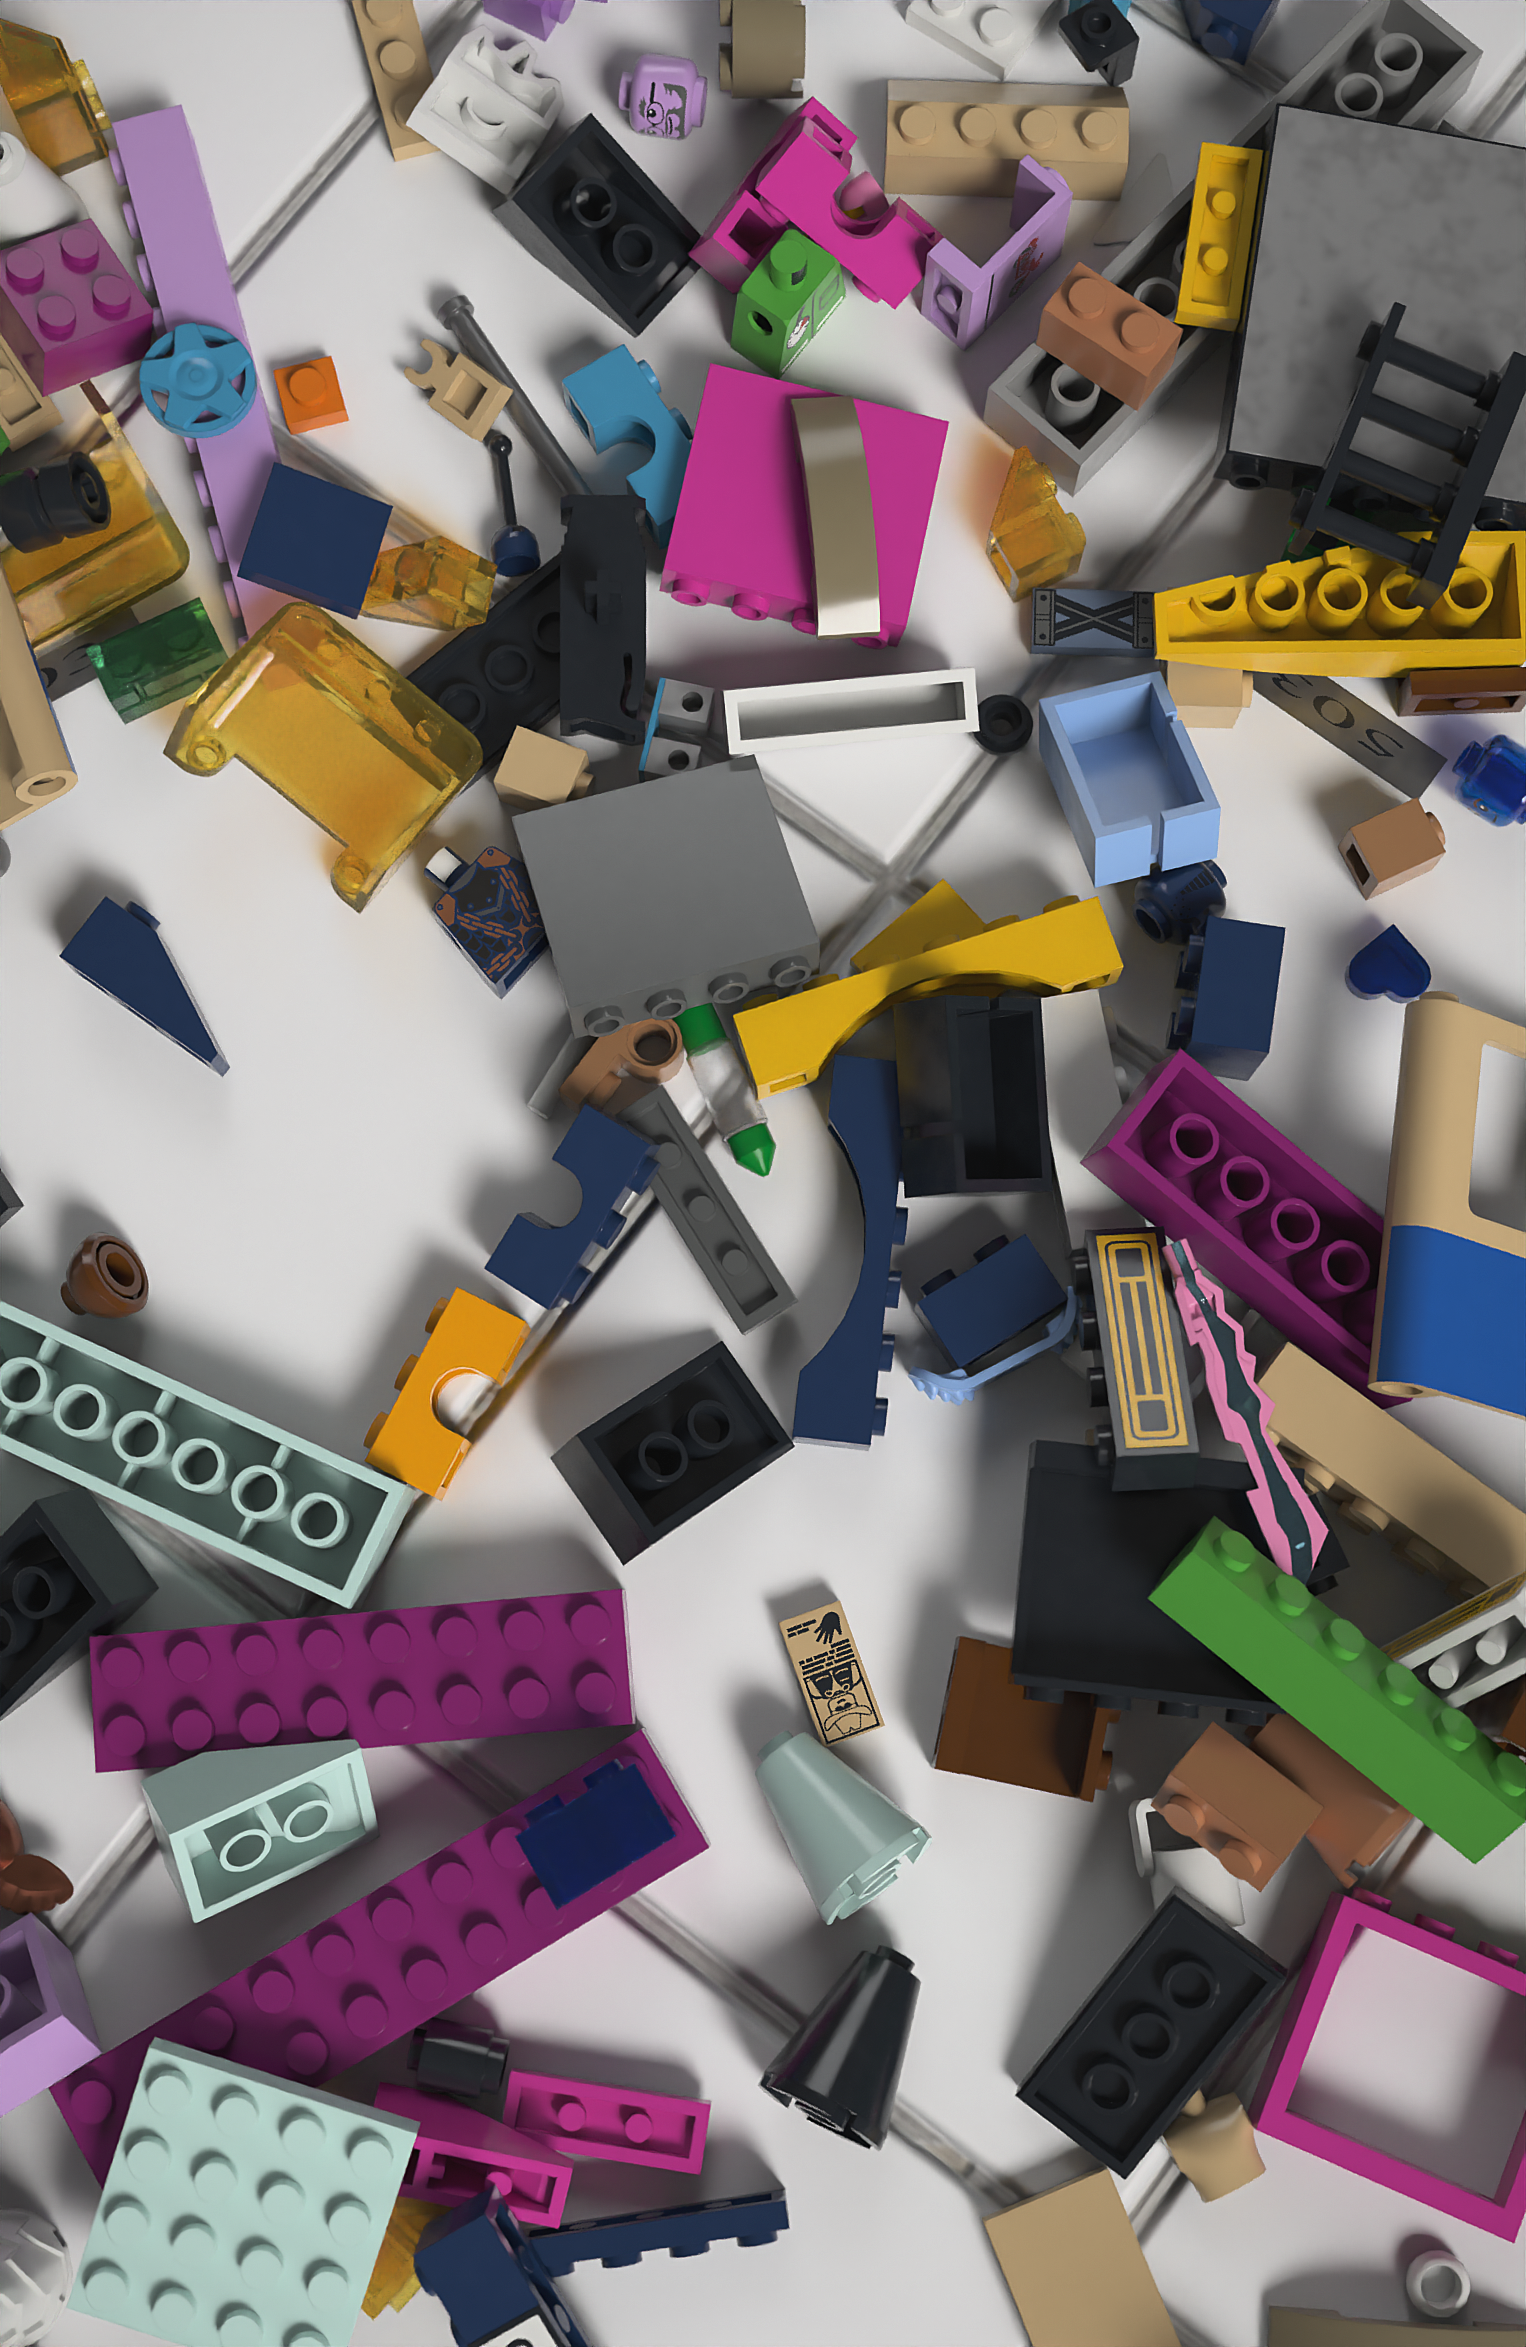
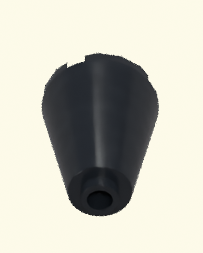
M883 1945L878 1946L875 1954L861 1951L764 2071L758 2084L759 2088L786 2108L789 2107L793 2098L796 2099L795 2107L808 2115V2121L861 2147L870 2149L872 2146L877 2151H880L889 2129L921 1981L911 1973L915 1963L905 1955Z

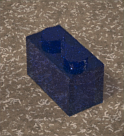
M615 1758L582 1778L589 1790L588 1792L567 1805L563 1803L559 1794H556L523 1815L529 1828L516 1835L515 1838L556 1910L679 1834L677 1827L638 1761L624 1769L619 1759Z

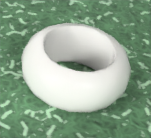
M1427 2251L1417 2256L1409 2266L1406 2275L1407 2292L1412 2303L1422 2313L1432 2317H1449L1459 2312L1466 2304L1470 2293V2280L1464 2265L1454 2255L1444 2251ZM1435 2265H1444L1451 2268L1455 2276L1453 2293L1442 2302L1425 2300L1421 2292V2280L1424 2273Z

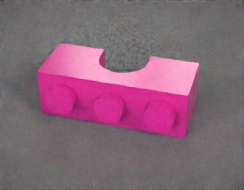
M813 96L786 117L688 254L733 295L740 290L746 279L785 231L789 229L787 225L791 221L789 220L786 224L779 222L759 202L761 194L755 190L759 172L806 115L848 152L858 139L854 133Z
M806 115L759 172L755 190L761 194L759 202L776 220L784 224L791 220L808 235L807 238L833 255L845 268L854 274L852 282L864 296L875 303H879L883 299L895 310L925 276L927 253L944 236L900 197L895 200L883 215L874 220L858 221L845 215L835 201L834 192L849 175L853 156Z

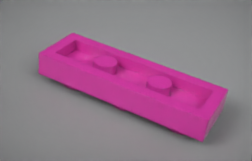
M513 2067L510 2072L502 2124L556 2151L700 2175L712 2101Z

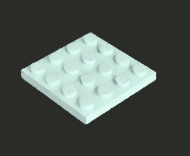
M155 2037L147 2051L66 2308L186 2347H348L421 2122Z

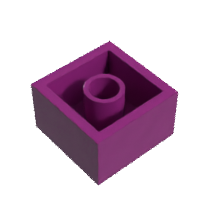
M91 218L0 251V333L42 397L145 358L151 346L154 311Z

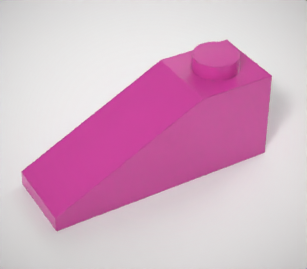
M385 2082L379 2083L374 2108L421 2122L397 2196L457 2207L496 2185L516 2220L559 2229L574 2160L447 2095Z

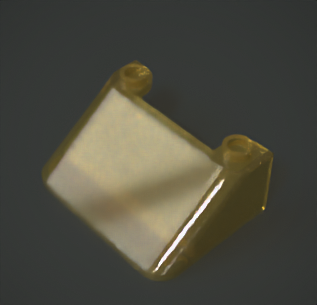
M292 602L283 606L185 702L163 751V754L181 769L201 777L216 775L235 757L346 849L339 855L331 869V884L339 898L359 914L380 893L472 780L483 761L481 745L469 730L324 610L307 602Z

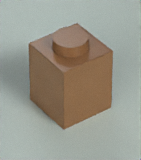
M1417 797L1349 828L1337 846L1365 900H1369L1431 871L1446 853L1443 847L1445 845V835L1440 822L1433 813H1425Z

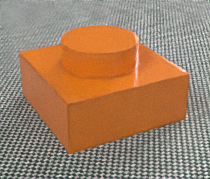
M332 356L273 370L286 423L291 435L349 421Z

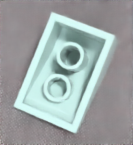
M356 1739L203 1752L140 1781L166 1870L194 1924L380 1837L362 1751Z

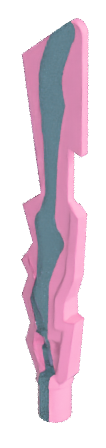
M1187 1239L1179 1240L1161 1249L1174 1277L1175 1288L1173 1295L1188 1346L1197 1344L1202 1355L1205 1385L1224 1440L1240 1444L1258 1486L1257 1489L1246 1491L1245 1493L1275 1565L1286 1574L1297 1578L1305 1586L1329 1530L1265 1430L1276 1404L1253 1381L1256 1356L1244 1350L1243 1327L1225 1312L1223 1290L1202 1275Z

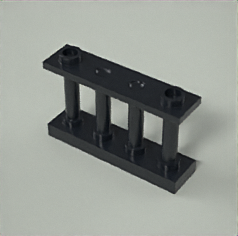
M1394 302L1382 324L1374 320L1370 321L1360 341L1355 357L1364 360V365L1313 490L1310 491L1302 488L1290 512L1287 525L1296 528L1288 551L1300 556L1316 530L1407 567L1405 574L1413 577L1414 580L1406 601L1430 610L1449 586L1525 395L1526 356L1514 351L1499 372L1489 369L1486 375L1395 337L1407 306ZM1384 362L1474 399L1472 406L1481 409L1475 428L1466 425L1464 430H1461L1372 393ZM1361 418L1451 454L1450 462L1459 465L1453 483L1444 481L1441 486H1438L1350 449L1349 447ZM1340 473L1428 510V518L1437 521L1430 540L1421 538L1418 543L1326 505L1338 474Z

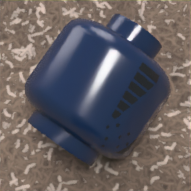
M1211 859L1162 871L1158 864L1150 871L1149 875L1143 876L1135 884V903L1132 905L1133 916L1140 928L1153 941L1159 944L1167 941L1174 945L1184 946L1187 943L1189 934L1198 935L1208 916L1221 918L1225 914L1227 901L1223 888L1227 886L1225 875Z

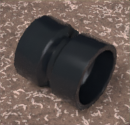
M81 451L71 452L50 459L46 465L40 468L29 466L0 476V526L11 544L24 554L61 544L65 537L73 539L105 530L111 522V502L105 481L98 467L89 456Z

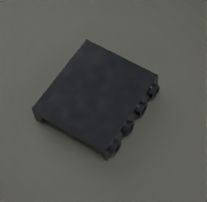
M1039 1439L1032 1442L1029 1447L1007 1684L1024 1686L1023 1699L1063 1704L1064 1690L1091 1693L1090 1707L1131 1711L1132 1698L1157 1700V1714L1198 1719L1199 1705L1226 1708L1225 1722L1266 1726L1267 1713L1286 1715V1711L1148 1599L1170 1562L1213 1516L1217 1517L1231 1530L1245 1536L1257 1551L1275 1564L1245 1493L1246 1491L1258 1488L1248 1463L1199 1457L1194 1486L1191 1488L1112 1492L1108 1465L1097 1466L1093 1445ZM1261 1464L1272 1498L1276 1521L1286 1534L1291 1551L1295 1500L1291 1496L1286 1483L1282 1480L1277 1467ZM1289 1467L1302 1489H1304L1305 1469Z

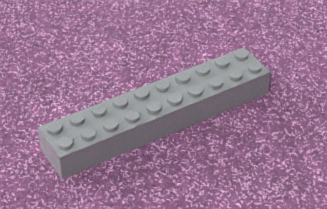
M1369 0L1227 145L1261 150L1263 133L1277 103L1430 130L1467 92L1484 51L1421 0ZM1195 178L1100 274L1173 323ZM1174 323L1182 328L1183 332L1173 365L1139 411L1134 410L1037 346L1036 339L988 387L983 421L1070 496L1074 497L1221 346L1233 331Z

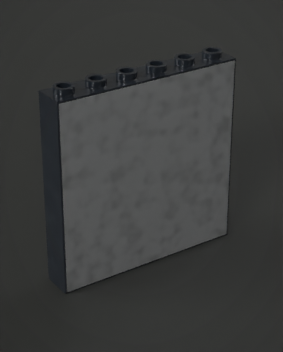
M1283 103L1276 104L1262 137L1261 150H1263L1240 317L1236 331L1233 334L1213 478L1229 480L1232 486L1242 490H1260L1269 487L1291 491L1295 498L1298 497L1302 488L1312 491L1365 362L1355 357L1360 341L1370 321L1374 320L1382 324L1394 302L1407 306L1395 337L1486 375L1489 369L1499 372L1514 351L1526 356V147ZM1386 362L1382 366L1372 393L1461 430H1464L1466 425L1475 428L1481 413V409L1472 406L1474 399ZM1526 392L1473 523L1480 531H1526ZM1361 418L1349 447L1354 451L1438 486H1441L1444 481L1452 484L1459 465L1450 462L1451 454L1365 418ZM1340 473L1329 496L1331 499L1352 502L1355 508L1362 511L1382 512L1393 509L1414 513L1415 518L1424 522L1437 523V521L1428 518V510Z

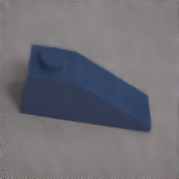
M105 896L59 957L76 974L223 1077L230 1066L170 948L156 932L161 923L132 901H129L123 909Z

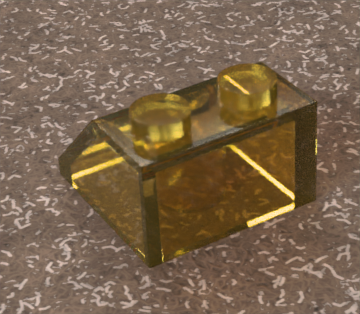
M0 18V85L31 151L59 177L108 157L109 147L102 132L113 127L83 58L71 62L60 38Z

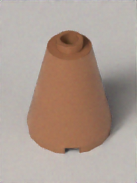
M1286 1712V1715L1267 1713L1266 1726L1249 1725L1245 1730L1244 1734L1252 1740L1248 1746L1252 1752L1324 1806L1305 1833V1836L1335 1878L1347 1889L1359 1879L1349 1868L1355 1862L1363 1868L1366 1865L1371 1866L1414 1817L1412 1813L1288 1712Z

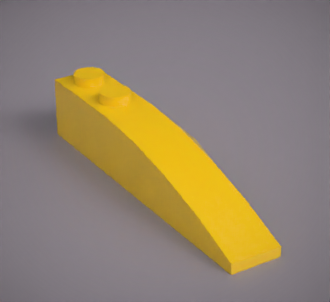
M1433 531L1399 532L1395 534L1418 543L1421 538L1430 540ZM1470 531L1448 588L1430 610L1406 601L1414 580L1413 577L1405 574L1407 567L1359 547L1350 549L1349 545L1327 550L1320 557L1292 564L1290 560L1267 565L1263 571L1236 578L1233 575H1227L1156 593L1152 598L1155 659L1269 673L1376 678H1406L1410 671L1521 667L1526 661V531Z

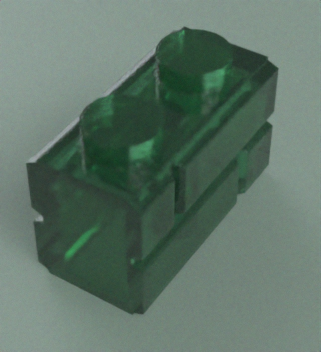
M200 597L85 649L110 703L124 724L204 689L207 682L215 684L236 674V670Z

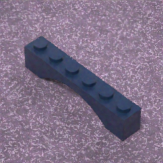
M835 1054L827 1130L843 1153L858 1189L864 1221V1259L858 1286L843 1320L823 1349L799 1372L792 1442L869 1451L872 1435L884 1437L888 1398L876 1397L878 1372H891L895 1334L883 1333L885 1307L898 1309L902 1270L890 1269L892 1244L903 1246L905 1244L908 1207L896 1206L899 1182H904L901 1140L904 1139L905 1127H900L897 1061Z

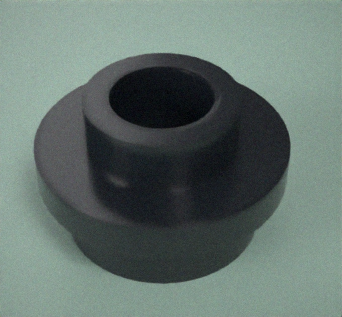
M1005 694L993 695L984 699L978 705L979 731L971 733L976 744L985 752L995 756H1009L1019 752L1028 743L1033 730V718L1028 707L1018 698ZM1003 719L1011 724L1013 730L1007 735H998L992 731L990 724L995 720Z

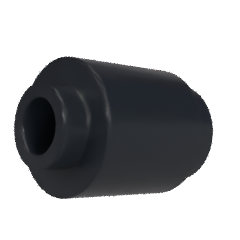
M432 2017L427 2030L415 2029L410 2044L406 2069L417 2071L416 2086L475 2099H480L482 2093L498 2096L506 2069L510 2040L496 2038L495 2030Z

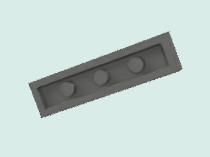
M660 1085L615 1114L661 1144V1147L654 1156V1159L660 1162L661 1165L650 1183V1187L741 1334L746 1335L799 1302L667 1089Z

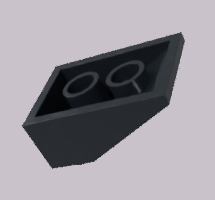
M592 113L569 127L491 211L536 260L634 338L638 337L702 267L688 255L701 235Z
M720 1341L576 1434L550 1459L624 1566L786 1454L795 1445L724 1342Z
M84 1486L35 1500L0 1536V1721L90 1651L89 1637L111 1635L159 1589V1586Z

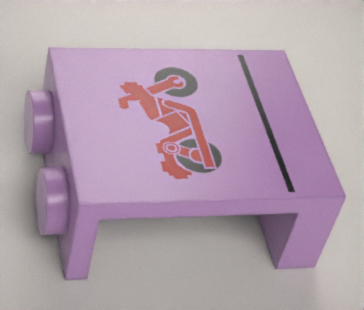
M1028 154L1019 162L1009 226L1016 233L981 268L944 237L927 253L921 315L964 352L1061 256L1073 192L1069 190L1066 181L1056 170L1048 166L1042 167Z

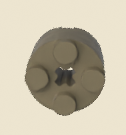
M719 0L720 26L730 27V43H719L720 90H731V99H803L804 91L801 80H792L804 79L806 7L801 5V0Z

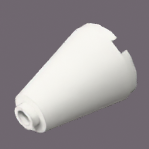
M0 131V251L90 219L82 199L67 183L19 139L10 133Z

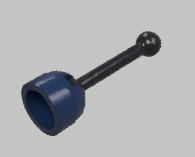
M497 434L489 441V451L497 461L505 526L495 533L491 541L492 567L494 572L502 576H524L536 571L541 565L539 544L535 535L528 528L517 525L508 460L513 445L509 437Z

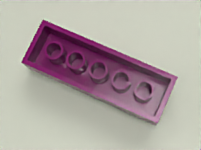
M1181 1048L1151 1068L1080 1161V1164L1155 1227L1164 1226L1165 1235L1176 1245H1178L1177 1243L1180 1240L1186 1238L1195 1260L1313 1360L1376 1406L1384 1410L1412 1401L1413 1398L1386 1395L1368 1388L1384 1220Z

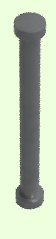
M460 295L447 301L438 311V319L445 329L454 330L474 361L514 390L504 406L564 495H594L472 316L474 307L469 299L464 295Z

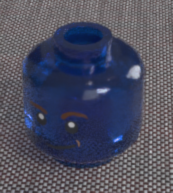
M1505 734L1495 735L1489 738L1483 745L1475 740L1471 741L1460 754L1452 768V772L1459 776L1455 786L1456 800L1492 826L1504 827L1514 821L1520 825L1526 822V747Z

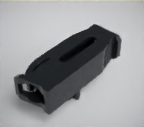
M568 494L560 497L561 525L567 527V533L564 534V545L561 546L560 735L573 737L587 734L628 746L643 745L645 743L646 721L638 720L643 704L646 673V557L639 528L645 526L646 499L638 495ZM625 670H627L631 674V687L626 699L624 714L621 708L624 700Z

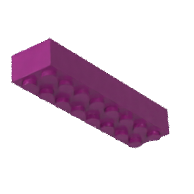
M623 1589L89 1637L95 1773L168 1767L177 1765L203 1752L348 1739H356L361 1749L637 1723L626 1591Z

